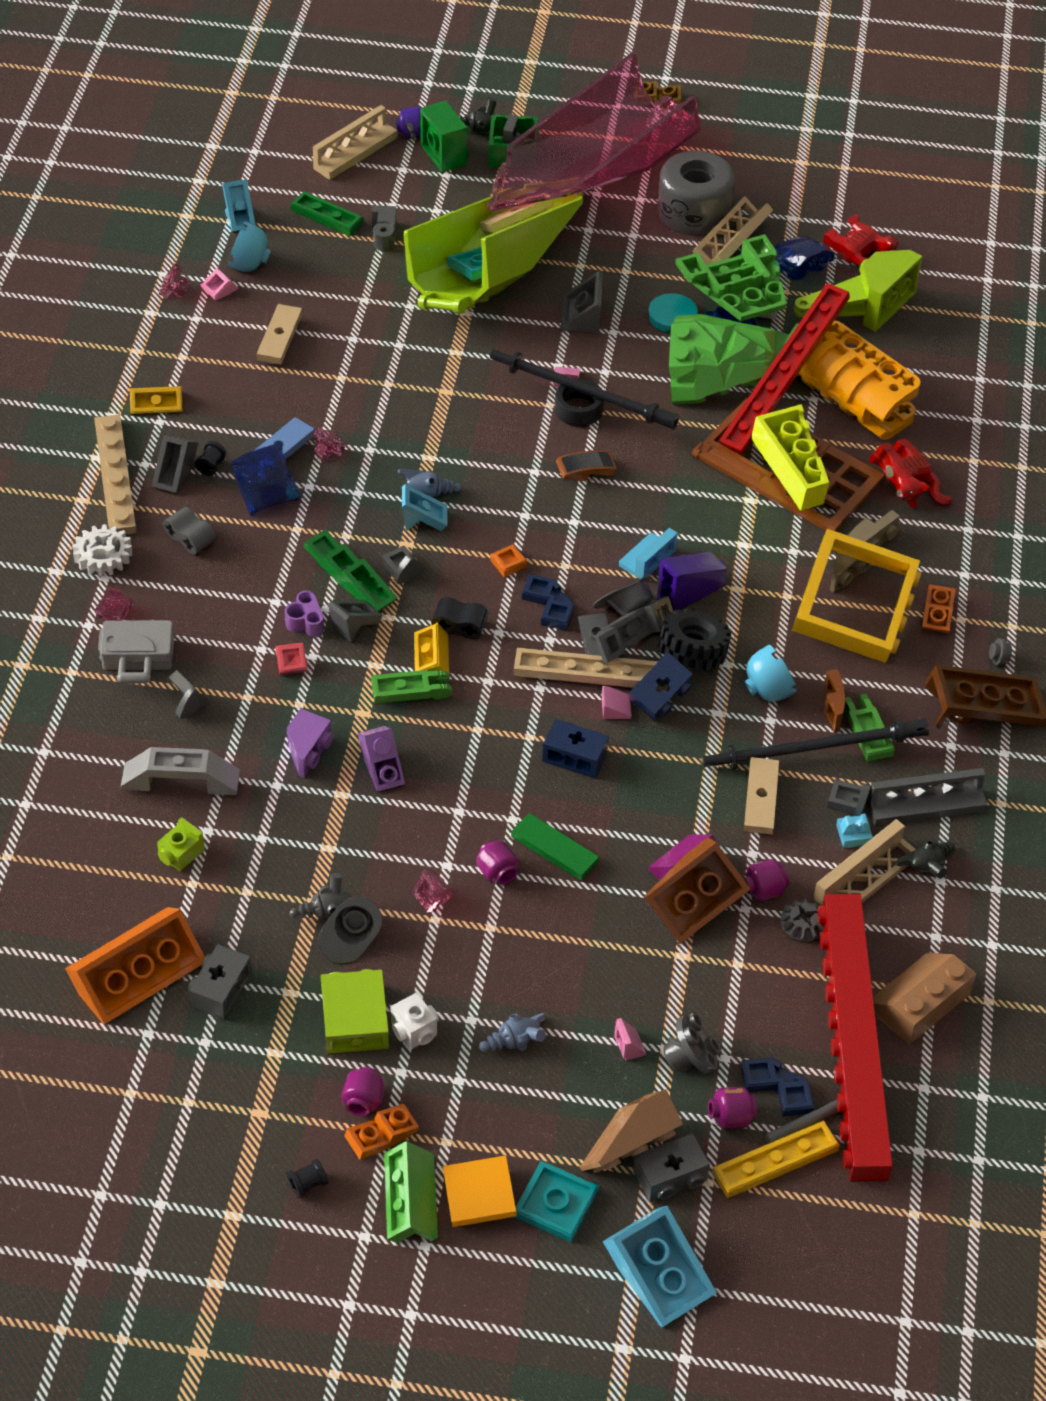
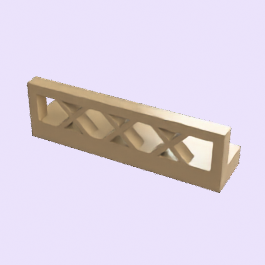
M382 105L378 106L313 146L314 170L331 180L397 139L398 130L386 123V108ZM378 117V122L372 125L375 118ZM360 127H362L360 132L355 136L357 130ZM345 137V139L343 140L342 144H341L340 146H338V144L340 143L341 139ZM328 148L325 154L321 157V151Z
M744 196L692 252L694 254L699 253L706 265L729 259L742 245L743 240H746L773 209L766 203L757 210ZM741 206L751 215L750 218L742 217ZM728 221L736 222L737 231L729 230ZM716 234L724 235L725 244L717 243ZM703 247L712 249V259L704 253Z
M897 819L819 880L816 883L813 900L818 902L820 906H823L825 894H861L862 903L908 866H897L898 858H891L890 854L896 847L906 854L916 850L902 838L905 826ZM874 865L887 866V872L884 875L871 874V867ZM854 881L867 882V888L864 891L851 890V883Z

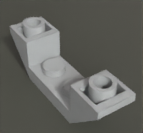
M150 747L124 764L121 790L150 791L152 777L207 780L208 794L237 795L240 769L210 750Z

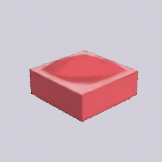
M303 642L276 646L279 675L307 672Z

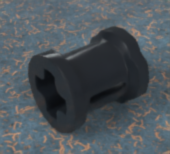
M207 442L204 446V453L194 462L196 469L203 475L213 476L217 471L218 463L224 460L227 452L218 442Z
M318 1159L312 1160L310 1165L295 1172L293 1170L287 1172L289 1184L297 1198L303 1197L304 1192L318 1185L325 1186L329 1184L326 1172Z

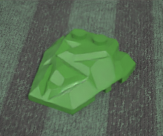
M765 234L743 240L741 255L707 265L699 253L676 259L675 264L686 280L740 321L786 309L783 284L779 278L780 268L776 263V249Z
M703 314L676 316L674 322L671 323L669 355L673 405L701 403L706 401V396L717 392L724 395L729 393V388L742 384L744 387L758 383L776 358V330Z

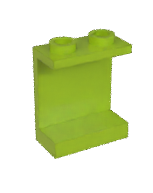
M364 969L358 972L322 974L321 989L327 1054L389 1049L382 970Z

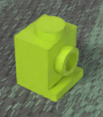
M182 817L178 820V825L157 842L160 860L167 866L172 865L178 871L183 870L205 851L203 832Z

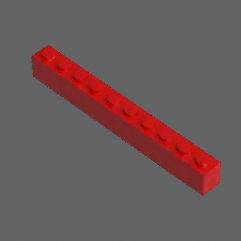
M825 894L823 906H818L817 920L818 924H823L824 932L820 933L821 950H826V958H823V975L829 977V984H826L825 988L826 1002L832 1005V1011L828 1013L829 1029H834L835 1038L831 1039L832 1057H837L838 1065L834 1066L835 1084H840L841 1093L837 1094L838 1112H843L844 1121L840 1122L841 1141H846L847 1150H843L844 1169H849L850 1181H888L892 1170V1158L861 894Z

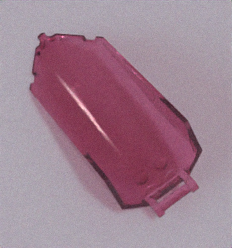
M630 53L508 145L506 150L508 156L505 163H502L492 188V199L490 202H487L489 211L571 196L650 170L701 131V119L698 114L696 98L690 96L677 105L674 103L673 98L665 95L656 103L653 102L644 90L636 55Z

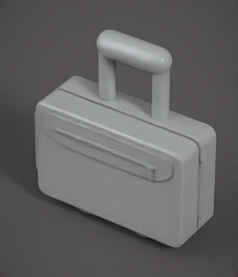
M152 619L103 622V627L99 633V661L102 662L104 670H118V682L122 684L148 683L151 680V670H170L172 668L174 649L172 621ZM125 670H144V672H125Z

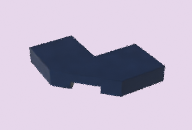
M529 574L522 592V600L546 605L541 617V625L567 631L575 605L570 598L564 595L561 591V586L556 580Z
M772 1057L741 1061L745 1088L749 1092L777 1090L782 1116L804 1115L814 1111L815 1107L808 1080L799 1074L794 1075L782 1067V1063Z

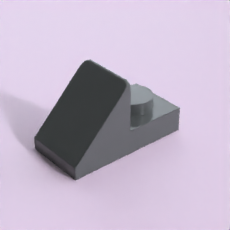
M365 600L330 601L328 604L333 628L349 642L354 640L360 626L378 625L383 616Z

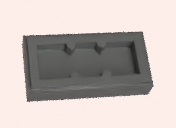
M606 614L578 616V625L586 654L601 656L595 636L608 625Z

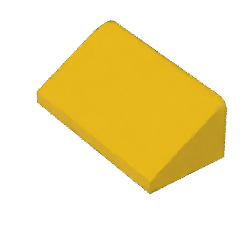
M182 387L130 388L131 414L183 412Z
M438 623L414 632L415 671L444 670L449 673L447 632Z

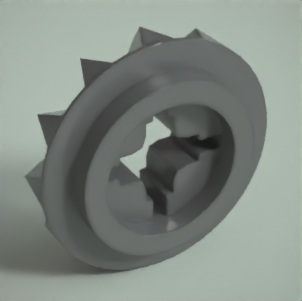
M805 898L802 902H797L794 899L790 905H785L780 922L786 934L800 941H813L820 938V933L824 932L823 924H818L817 920L818 902L814 904L809 903ZM800 913L805 917H810L809 924L805 920H799Z

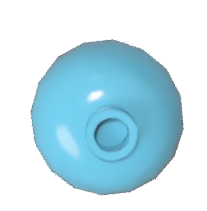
M245 221L244 227H246V230L240 229L230 254L233 256L234 261H228L227 267L241 272H251L256 270L262 262L267 263L271 250L267 249L268 238L266 233L255 224Z
M770 644L757 651L747 662L746 673L749 679L745 680V684L752 695L758 694L763 700L775 702L795 694L797 689L793 688L796 684L782 658L780 657L775 660L772 653L776 650Z

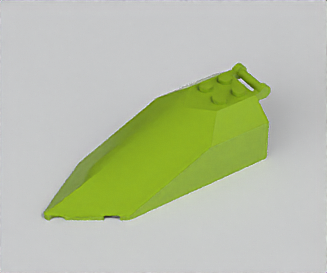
M573 180L567 183L525 188L526 194L514 196L513 191H504L405 230L404 244L408 281L422 293L418 298V308L421 310H430V308L451 310L455 314H464L467 308L474 307L475 303L488 301L489 297L500 293L532 270L582 205V181ZM546 196L552 198L553 206L546 209V212L530 216L524 221L510 225L495 233L486 232L481 229L479 222L535 197ZM482 247V278L472 281L447 266L448 256Z

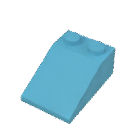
M668 1206L653 1210L603 1241L618 1270L660 1327H664L717 1293Z

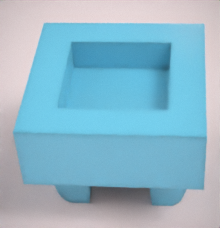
M866 814L837 818L836 827L843 848L863 846L873 838Z

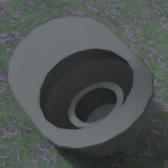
M647 575L633 584L606 594L593 604V607L600 609L612 606L620 615L624 616L635 609L655 601L647 584L651 576Z
M352 897L343 901L323 925L319 934V945L327 959L335 963L346 964L355 961L361 956L382 927V915L379 907L365 897Z

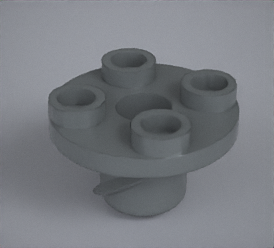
M695 1012L677 1019L676 1030L678 1038L673 1039L669 1037V1042L664 1046V1056L668 1064L675 1070L686 1072L694 1065L702 1073L709 1074L716 1070V1055L721 1050L716 1039L708 1036L703 1028L701 1018Z

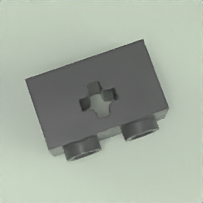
M217 944L212 954L208 953L204 958L202 970L198 977H193L189 984L188 994H190L191 1008L225 1020L252 974L250 956Z
M690 1134L635 1155L633 1172L648 1201L652 1202L657 1199H669L676 1192L687 1188L695 1189L700 1187L708 1180L710 1164L694 1134Z

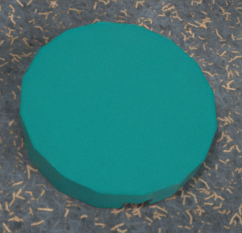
M674 293L663 294L650 302L648 318L655 328L669 333L671 323L674 322L676 316L698 314L696 304L684 295Z

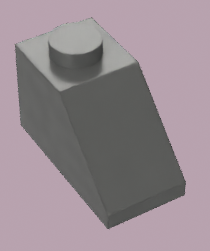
M164 435L152 487L178 493L193 467L198 442Z

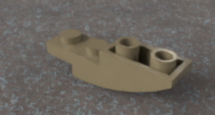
M891 510L875 523L866 517L848 536L880 547L886 541L893 540L898 534L900 515ZM837 553L830 591L835 593L841 587L848 586L858 574L865 573L871 564Z

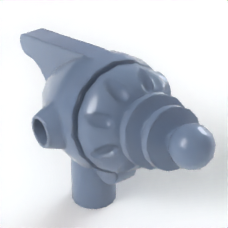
M412 469L398 470V474L406 478L407 485L432 498L437 497L441 492L443 494H447V492L451 494L452 491L459 492L461 490L460 484H453L451 480L448 482V479L442 480L434 472Z
M544 1013L530 1018L519 1017L518 1014L510 1015L509 1019L500 1026L498 1034L493 1032L492 1037L488 1036L487 1041H482L479 1044L480 1050L485 1052L491 1048L492 1051H495L496 1047L501 1050L505 1046L508 1049L523 1051L526 1050L527 1044L531 1040L542 1042L546 1037L545 1031L540 1029V1023L545 1020Z

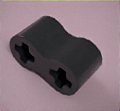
M444 597L438 602L431 624L438 623L447 634L457 633L468 639H478L481 637L489 613L482 604L473 602L462 603L454 598Z

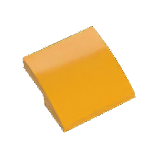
M506 1155L443 1166L452 1227L517 1216Z

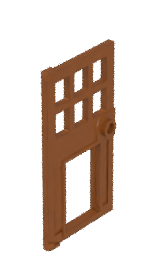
M747 398L703 443L700 442L693 449L691 455L825 531L830 529L838 532L841 529V525L885 477V474L832 446L831 443L810 432L811 438L815 440L817 446L816 452L818 457H821L822 460L826 456L842 465L836 473L825 469L829 486L824 503L838 511L831 519L813 510L815 507L800 511L792 497L788 496L789 493L773 470L770 472L718 443ZM851 470L867 480L860 487H857L844 480L843 477ZM834 486H838L852 494L846 503L828 494Z

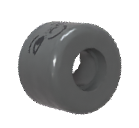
M684 151L670 157L663 164L660 171L657 213L660 220L668 228L681 234L693 236L708 235L733 208L735 173L733 168L722 157L707 151Z

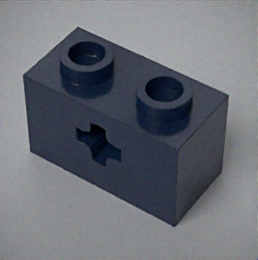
M667 652L630 691L629 699L653 721L659 716L663 718L673 708L672 702L678 695L682 698L693 685L690 682L692 681L693 674ZM667 684L668 692L666 690H662L659 693L658 685L663 687Z
M555 719L543 743L542 762L596 779L608 753L609 736Z

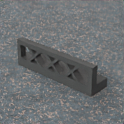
M983 768L871 782L867 805L874 826L889 825L896 819L904 823L986 812L988 804L982 790L985 772ZM975 779L974 783L963 784L967 780ZM947 783L942 787L934 788L939 784ZM918 787V788H917L916 790H914V791H907V790H909L910 788ZM890 791L885 795H878V792Z

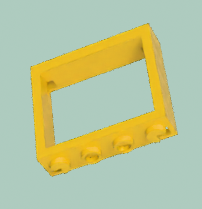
M827 529L792 631L886 663L890 653L896 654L900 639H897L896 635L898 631L903 632L907 617L903 616L905 609H910L914 599V594L910 593L912 586L917 587L922 572L917 571L920 560ZM831 550L906 576L885 640L810 615Z

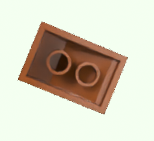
M707 837L685 854L644 897L678 943L681 944L751 888L718 843Z

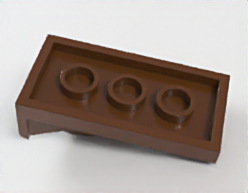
M936 664L924 683L925 688L937 697L941 704L942 712L935 723L939 729L942 725L949 722L954 724L969 723L974 718L1042 727L1046 725V707L1036 677Z

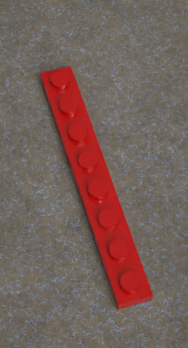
M829 283L824 286L720 438L719 442L721 445L743 456L752 442L751 437L756 417L771 413L849 300L850 294L848 291Z

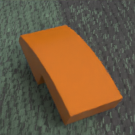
M929 584L922 629L949 634L956 589Z
M403 1103L378 1111L375 1119L347 1128L345 1138L359 1160H362L400 1143L416 1133L419 1126Z

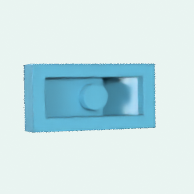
M247 179L223 183L222 187L227 207L225 213L232 232L239 231L240 229L245 230V221L255 224Z
M407 484L402 486V510L406 530H409L419 521L440 531L447 527L446 504Z

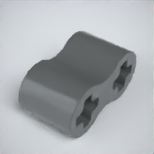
M183 507L163 521V527L168 536L180 542L192 555L197 554L217 539L212 526L208 522L199 519L188 507Z

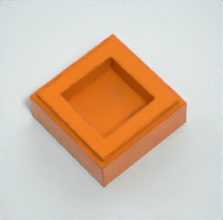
M513 544L490 554V561L504 578L527 568V560Z

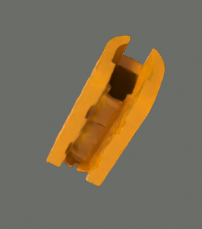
M834 320L797 376H801L802 382L810 388L819 389L821 396L829 402H838L839 408L849 416L856 415L858 422L879 438L888 440L913 423L916 409L909 401L919 393L920 378L847 326ZM852 343L857 345L858 347L849 348L846 346V344ZM892 370L895 372V374L888 375L885 374L883 371Z

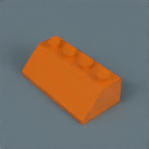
M167 907L65 969L79 996L102 1024H106L201 966L205 956L181 910Z

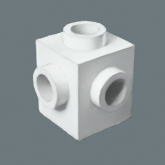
M417 992L391 1006L393 1032L397 1039L401 1042L404 1040L411 1050L419 1045L428 1044L437 1036V1022L439 1021L437 1012L431 1005L427 1006Z

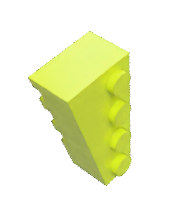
M802 404L757 416L751 437L800 511L824 504L829 486V480L821 457H818L816 452L815 440L811 438L809 433V423L803 416L804 409Z

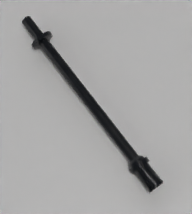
M494 349L491 351L490 359L508 365L511 374H515L518 369L641 414L646 419V422L650 424L655 422L674 430L679 422V414L659 408V405L656 403L646 406L522 360L521 352H516L511 356Z
M926 718L906 722L895 720L890 727L740 751H736L733 745H728V753L702 756L704 768L731 764L732 770H737L738 762L749 761L751 757L768 758L892 738L899 743L904 742L906 738L928 736L929 729H926L928 722Z

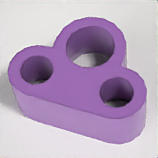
M311 591L299 592L296 602L288 604L285 608V624L291 632L305 631L310 637L321 636L324 632L323 614L314 593Z

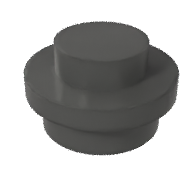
M998 638L990 645L989 658L992 659L993 664L996 666L1008 664L1012 656V645L1010 642H1006L1005 639Z

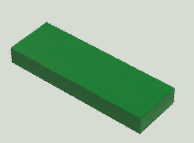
M305 191L290 204V211L347 236H351L364 223L363 216Z
M530 813L511 831L513 839L580 881L599 863V856Z

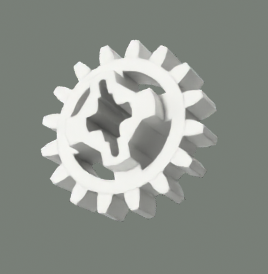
M103 524L101 529L92 526L91 532L83 530V537L76 536V544L72 545L75 563H79L80 570L87 568L89 575L94 571H98L99 576H102L104 571H108L110 575H113V569L123 570L122 563L129 564V557L132 556L131 539L126 537L124 530L117 532V526H113L110 530L107 529L106 524Z

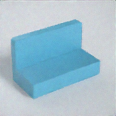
M668 528L659 537L654 533H649L619 560V566L639 579L650 575L660 566L661 559L670 557L676 552L678 533L671 528Z

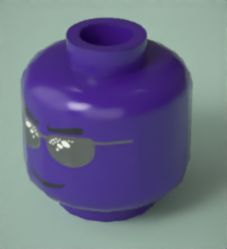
M422 106L402 109L399 118H396L398 132H402L407 139L421 137L420 108Z

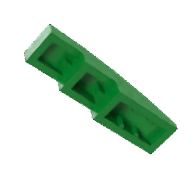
M327 529L305 542L304 548L339 585L357 600H365L378 612L397 600L398 597L364 558L359 560L345 543L340 546Z

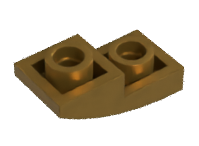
M657 81L634 84V101L652 107H681L683 105L682 86L658 88Z

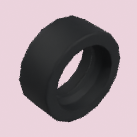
M576 379L578 381L600 388L597 384H595L592 381L585 379ZM562 385L558 387L555 394V411L561 421L573 426H588L601 418L604 407L603 400ZM572 398H585L593 402V404L588 407L577 408L570 406L566 401Z

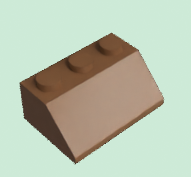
M926 953L873 996L875 1016L910 1045L971 994L977 973L954 954Z

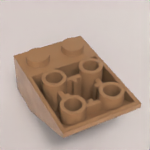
M667 1090L647 1094L619 1108L581 1164V1170L593 1169L594 1173L601 1170L606 1171L621 1163L619 1157L621 1159L630 1155L633 1157L649 1149L647 1143L648 1145L657 1141L660 1143L676 1135L674 1129L683 1125Z

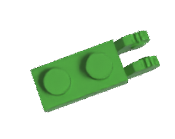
M420 670L372 675L371 684L374 704L429 699L430 697L439 700L450 697L452 695V688L448 684L450 680L449 673L444 670Z
M867 694L859 695L860 710H856L850 697L845 698L844 712L853 733L885 728L876 707H873ZM890 738L858 743L867 762L894 756L895 750Z

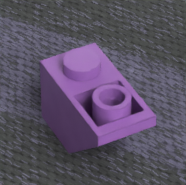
M301 708L287 727L288 747L300 777L305 778L310 769H314L317 766L323 750L330 747L334 734L331 733V720Z
M382 726L357 733L364 762L376 791L404 785L405 781L392 728Z

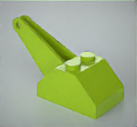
M912 250L875 252L869 259H865L859 268L861 275L834 285L848 291L850 294L849 300L838 316H861L863 326L876 332L916 294L922 255ZM822 290L797 298L794 305L795 316L803 318Z

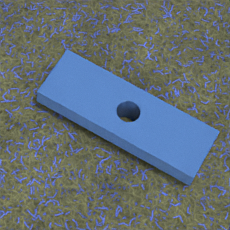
M293 418L243 459V466L258 476L265 477L314 437L315 429L298 418Z

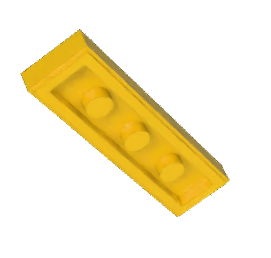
M821 1121L713 1167L712 1174L725 1196L730 1198L839 1151L840 1145L825 1121Z

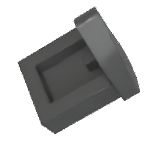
M509 114L503 130V143L523 144V138L525 137L517 132V115Z
M401 546L382 556V564L391 573L397 584L410 581L424 572L423 564L405 546Z
M177 670L168 677L184 695L175 712L180 719L192 716L207 705L206 700L198 690Z
M835 779L827 808L861 816V814H864L871 785L862 783V786Z

